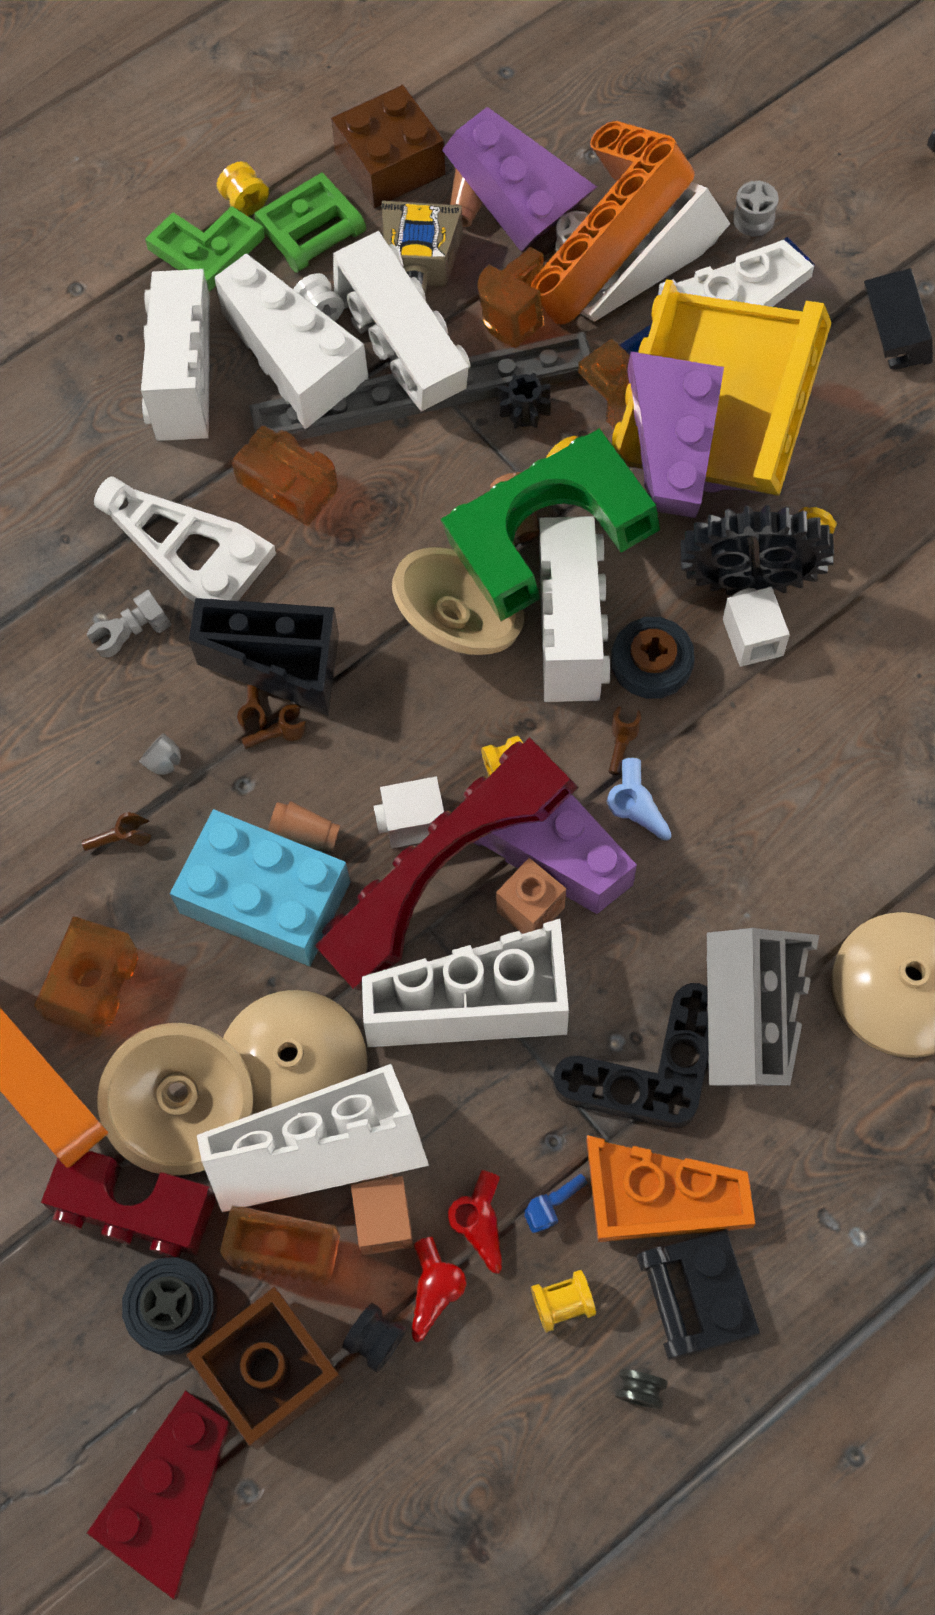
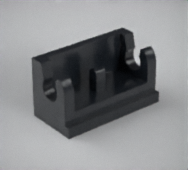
M908 268L864 280V288L876 323L884 357H894L888 360L890 369H901L924 363V365L933 363V338L912 269Z

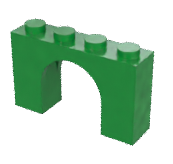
M600 428L586 436L574 439L562 450L548 458L537 460L529 469L508 481L497 483L487 493L469 503L455 507L450 514L441 518L449 544L501 622L541 599L534 574L513 545L519 526L535 511L556 504H570L581 507L598 520L620 553L660 531L656 504Z

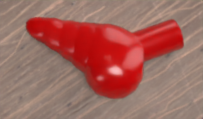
M481 1170L472 1196H462L455 1200L448 1209V1220L450 1227L456 1233L464 1235L467 1241L472 1244L480 1258L485 1262L486 1267L492 1273L499 1274L502 1270V1254L497 1227V1215L491 1202L500 1177L489 1171Z
M426 1237L414 1243L423 1269L417 1283V1296L412 1321V1339L414 1342H420L426 1337L429 1329L449 1303L457 1301L464 1294L466 1288V1275L455 1264L442 1262L433 1237Z

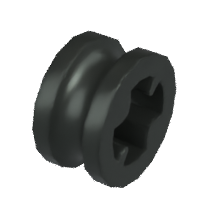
M621 1369L619 1377L623 1379L624 1385L621 1389L616 1390L615 1398L643 1407L662 1409L663 1401L659 1398V1392L662 1389H666L667 1380L639 1371Z

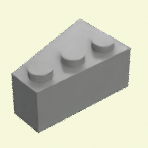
M758 928L707 933L709 1086H790L802 1024L795 1021L800 995L808 994L811 979L804 976L808 952L809 950H817L819 935Z

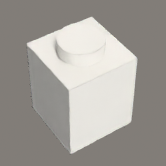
M772 587L761 590L748 588L727 598L723 622L739 666L742 667L784 656L790 634Z
M437 776L380 787L383 804L374 805L379 834L388 832L391 848L421 843L430 834L428 832L430 824L444 812Z

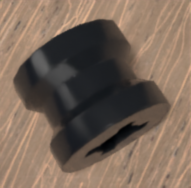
M371 1303L348 1332L343 1341L342 1348L350 1354L359 1353L367 1359V1366L378 1373L399 1346L407 1331V1327L399 1321L389 1322L383 1317L381 1308Z

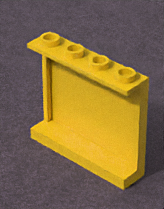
M666 279L662 294L657 295L653 302L651 313L653 323L649 336L644 337L640 344L639 353L724 367L705 482L780 496L832 324L825 304L806 301L802 312L679 293L673 280ZM628 384L625 395L627 407L622 422H618L614 428L612 446L628 467L643 469L638 428L634 416L631 384Z

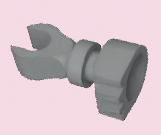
M148 589L133 599L138 607L131 612L127 608L120 613L122 615L120 619L100 621L90 627L87 637L92 643L105 635H111L107 643L102 644L96 649L101 657L116 655L130 634L133 632L136 636L142 632L141 626L147 622L158 633L172 626Z

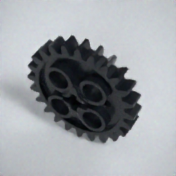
M765 505L760 512H754L751 507L745 506L743 513L740 514L727 509L725 510L724 518L709 515L708 524L695 522L694 531H685V540H681V570L686 571V578L696 579L697 586L710 584V591L712 592L725 588L726 595H731L737 590L741 591L748 588L761 590L772 587V589L782 593H787V586L803 588V580L816 582L818 581L817 574H827L828 566L833 565L834 539L833 534H830L829 525H821L819 517L807 519L806 511L790 515L789 507H784L778 512H771L770 505ZM752 536L756 537L758 540L759 559L761 568H758L756 566L754 540Z

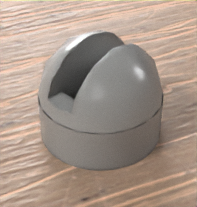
M163 733L146 750L139 762L156 774L166 775L174 771L173 765H179L181 760L180 749L173 740Z

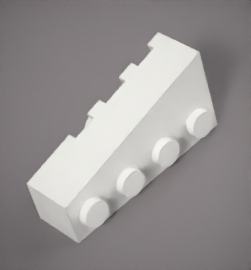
M204 270L152 272L150 290H145V308L148 320L147 325L144 326L145 353L141 385L145 424H152L157 441L209 438L210 295Z
M391 1064L197 1135L201 1160L222 1212L429 1166L411 1111Z

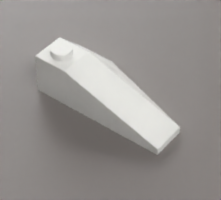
M691 182L688 188L580 314L593 321H597L702 256L709 247L714 245L718 237L730 225V222L708 188Z

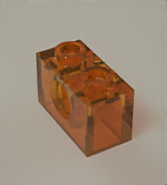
M73 916L34 1005L40 1015L46 1021L100 1038L105 1025L110 1026L115 1020L120 1004V999L117 995L124 979L130 980L137 967L138 952H136L137 948L129 934ZM93 970L102 971L101 977L96 984L89 987L80 986L85 974Z

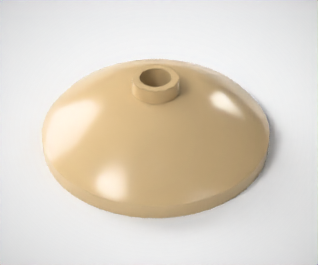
M433 547L416 550L401 560L393 575V596L404 618L419 634L442 648L467 655L494 654L511 646L522 630L524 610L522 609L501 622L452 549Z
M907 912L889 913L872 918L857 927L846 938L836 956L831 981L836 1007L850 1030L863 1042L881 1052L906 1058L934 1055L935 919ZM909 967L916 968L920 971L922 979L918 981L910 979L906 975L905 969Z
M287 990L262 997L251 1003L236 1016L223 1037L241 1056L250 1074L253 1088L252 1115L367 1073V1051L358 1025L342 1006L314 992ZM292 1047L297 1049L298 1054L294 1060L285 1062L280 1059V1054L285 1048Z
M167 1023L149 1027L126 1040L108 1061L98 1087L97 1107L100 1122L109 1132L106 1136L110 1143L124 1158L134 1165L157 1174L163 1172L170 1175H187L205 1170L201 1160L197 1135L252 1115L253 1088L250 1074L243 1059L234 1047L221 1036L208 1029L185 1023ZM173 1083H182L186 1086L188 1092L184 1096L176 1097L169 1091V1086Z

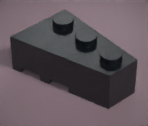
M195 598L189 642L197 665L329 716L339 638L334 607Z

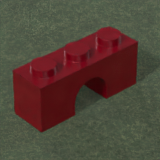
M89 1150L69 1168L57 1158L41 1200L44 1206L54 1212L53 1221L78 1230H82L84 1222L103 1227L101 1236L123 1244L130 1245L133 1237L152 1242L150 1251L169 1258H180L182 1252L197 1256L216 1201V1196L209 1186L160 1172L155 1188L146 1200L136 1205H121L117 1203L115 1198V1185L121 1171V1166L112 1157Z

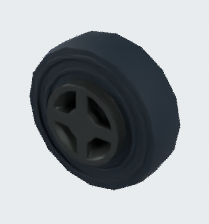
M178 1257L159 1258L141 1267L129 1280L122 1298V1319L129 1335L142 1348L159 1355L182 1354L198 1346L211 1331L217 1316V1293L210 1277L195 1263ZM183 1298V1300L179 1302V1309L177 1311L178 1301Z

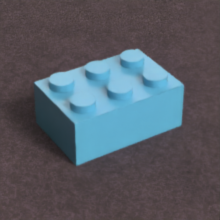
M213 809L170 895L180 914L310 967L318 951L315 945L324 937L322 934L323 928L334 918L348 889L350 878L345 861Z

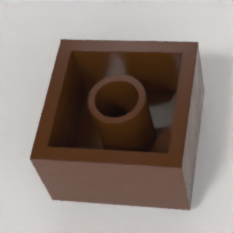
M404 85L331 118L335 153L374 209L381 206L382 201L396 199L446 175L445 153L442 151L444 140Z
M275 1286L186 1355L247 1444L256 1450H259L344 1382Z

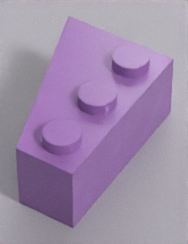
M488 107L456 130L442 150L521 252L557 224L563 215L576 209L597 188L589 180Z
M631 352L627 372L633 396L634 416L638 428L647 493L656 504L657 512L696 518L702 502L724 367Z
M570 795L544 822L515 825L492 832L473 842L479 847L483 845L506 858L507 863L518 869L530 858L566 888V897L596 914L634 884L637 864L573 795Z

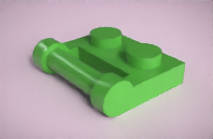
M323 172L254 213L255 220L263 226L265 235L285 256L289 266L296 273L306 268L309 260L350 235L357 237L366 231V224L361 214ZM336 216L342 220L301 246L295 242Z

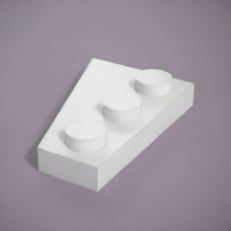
M781 240L739 255L732 264L712 270L710 266L695 271V277L678 283L674 279L672 280L679 293L773 307L812 277L814 265L785 240ZM665 282L659 284L658 295L662 294Z

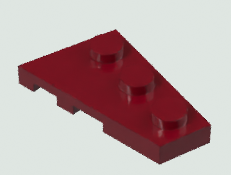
M186 1390L86 1533L173 1600L178 1598L183 1582L182 1576L190 1550L193 1548L199 1530L198 1524L209 1489L212 1488L231 1426L228 1420Z

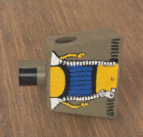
M382 201L384 239L388 245L394 244L403 260V268L410 278H417L424 290L425 296L427 286L442 287L446 285L463 237L462 205Z

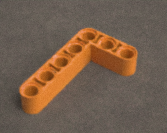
M612 121L600 127L591 138V148L610 176L618 181L531 283V293L556 324L568 323L583 311L693 181L694 169L673 137L623 122Z
M0 1007V1092L57 1158L69 1168L109 1132Z

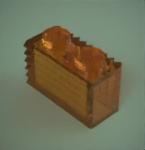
M232 1205L220 1253L232 1268L239 1265L242 1270L249 1267L253 1272L259 1269L263 1274L270 1271L273 1276L280 1273L283 1278L290 1275L293 1280L300 1276L303 1282L310 1278L313 1284L321 1281L325 1286L331 1281L340 1234L336 1229L337 1227H335L336 1225Z

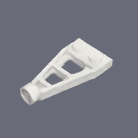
M113 476L107 478L100 485L94 498L95 507L111 516L118 526L186 598L194 603L195 598L238 601L276 555L273 544L239 523L135 490ZM153 514H160L178 523L163 543H158L142 530V527ZM191 534H199L214 539L220 544L203 567L197 571L190 569L176 553L178 548Z

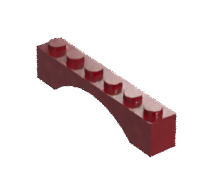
M530 737L523 744L518 741L511 745L501 755L499 759L501 765L488 778L482 776L476 779L464 792L463 797L465 800L452 813L448 810L440 814L428 827L430 834L417 847L410 845L399 853L392 863L395 868L382 881L376 879L369 883L357 896L359 903L348 914L341 913L323 928L322 934L324 937L315 947L353 989L362 991L363 976L390 969L402 959L405 935L414 908L428 883L447 861L467 845L492 832L519 824L544 822L579 788Z

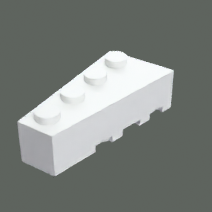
M377 231L334 252V292L344 301V309L350 308L353 317H351L352 324L361 334L368 330L373 351L382 361L387 358L392 360L390 366L393 376L422 412L465 390L467 387L468 369L471 367L467 353L461 345H454L448 336L447 325L442 315L438 311L432 312L425 301V293L420 282L415 277L410 278L404 270L403 260L394 244L388 245L381 233Z
M247 253L214 277L223 315L248 349L251 348L258 358L260 367L266 375L269 374L278 386L280 395L287 404H291L297 413L298 420L305 429L332 409L343 398H346L356 390V387L364 380L369 379L364 344Z
M594 516L540 518L539 556L544 702L600 701L601 684L610 683L609 656L603 655V642H608L607 614H601L600 601H606L605 574H598L597 561H604V535L595 534Z
M560 919L543 923V928L521 934L520 931L502 935L500 936V941L472 949L471 945L454 949L452 950V955L428 962L424 958L363 976V1022L367 1046L382 1047L567 1035L569 1007Z

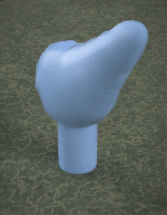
M637 758L622 760V784L614 786L607 797L609 810L614 816L627 818L640 824L661 840H670L672 836L667 823L663 819L649 791L641 785V760Z

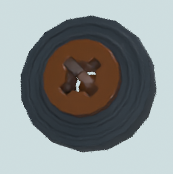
M643 617L630 622L618 633L611 651L612 670L619 684L631 694L645 699H662L676 693L689 680L695 663L694 646L687 632L677 623L662 617Z

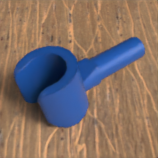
M582 1174L577 1175L557 1191H553L549 1195L545 1194L535 1197L531 1200L525 1209L524 1215L532 1233L546 1230L559 1222L553 1207L560 1205L588 1184Z

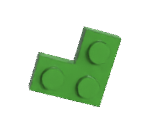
M231 206L205 232H202L172 212L145 238L149 251L177 270L203 269L208 291H211L216 286L214 277L246 253L249 254L265 238L262 225Z

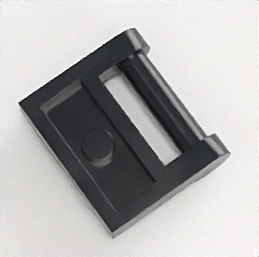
M727 1229L669 1246L653 1248L636 1255L640 1270L647 1272L668 1341L663 1344L668 1360L678 1359L759 1335L760 1331ZM680 1262L701 1329V1333L689 1336L667 1269V1265Z

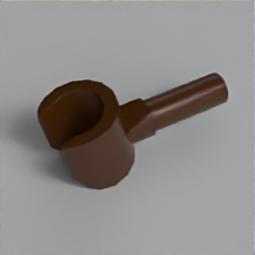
M247 684L246 704L238 711V723L241 729L246 732L245 720L247 717L258 715L260 716L259 724L261 730L266 729L268 720L263 708L260 706L259 689Z
M294 704L283 707L279 713L277 723L242 738L245 749L280 736L289 741L300 739L305 732L306 721L296 725L287 723L299 717L300 707Z
M622 706L617 707L614 711L611 732L615 737V747L608 771L612 775H620L626 747H628L629 741L634 740L639 734L641 712L637 710L636 720L629 724L619 720Z
M125 812L117 819L115 828L82 840V846L85 851L120 840H125L136 846H144L151 840V835L137 829L141 825L148 823L149 820L137 814Z

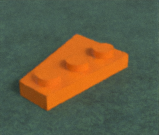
M587 1135L586 1142L598 1242L716 1232L725 1229H749L755 1226L748 1172L689 1158L682 1160L651 1153L652 1150L637 1146L629 1148L607 1143L605 1139Z

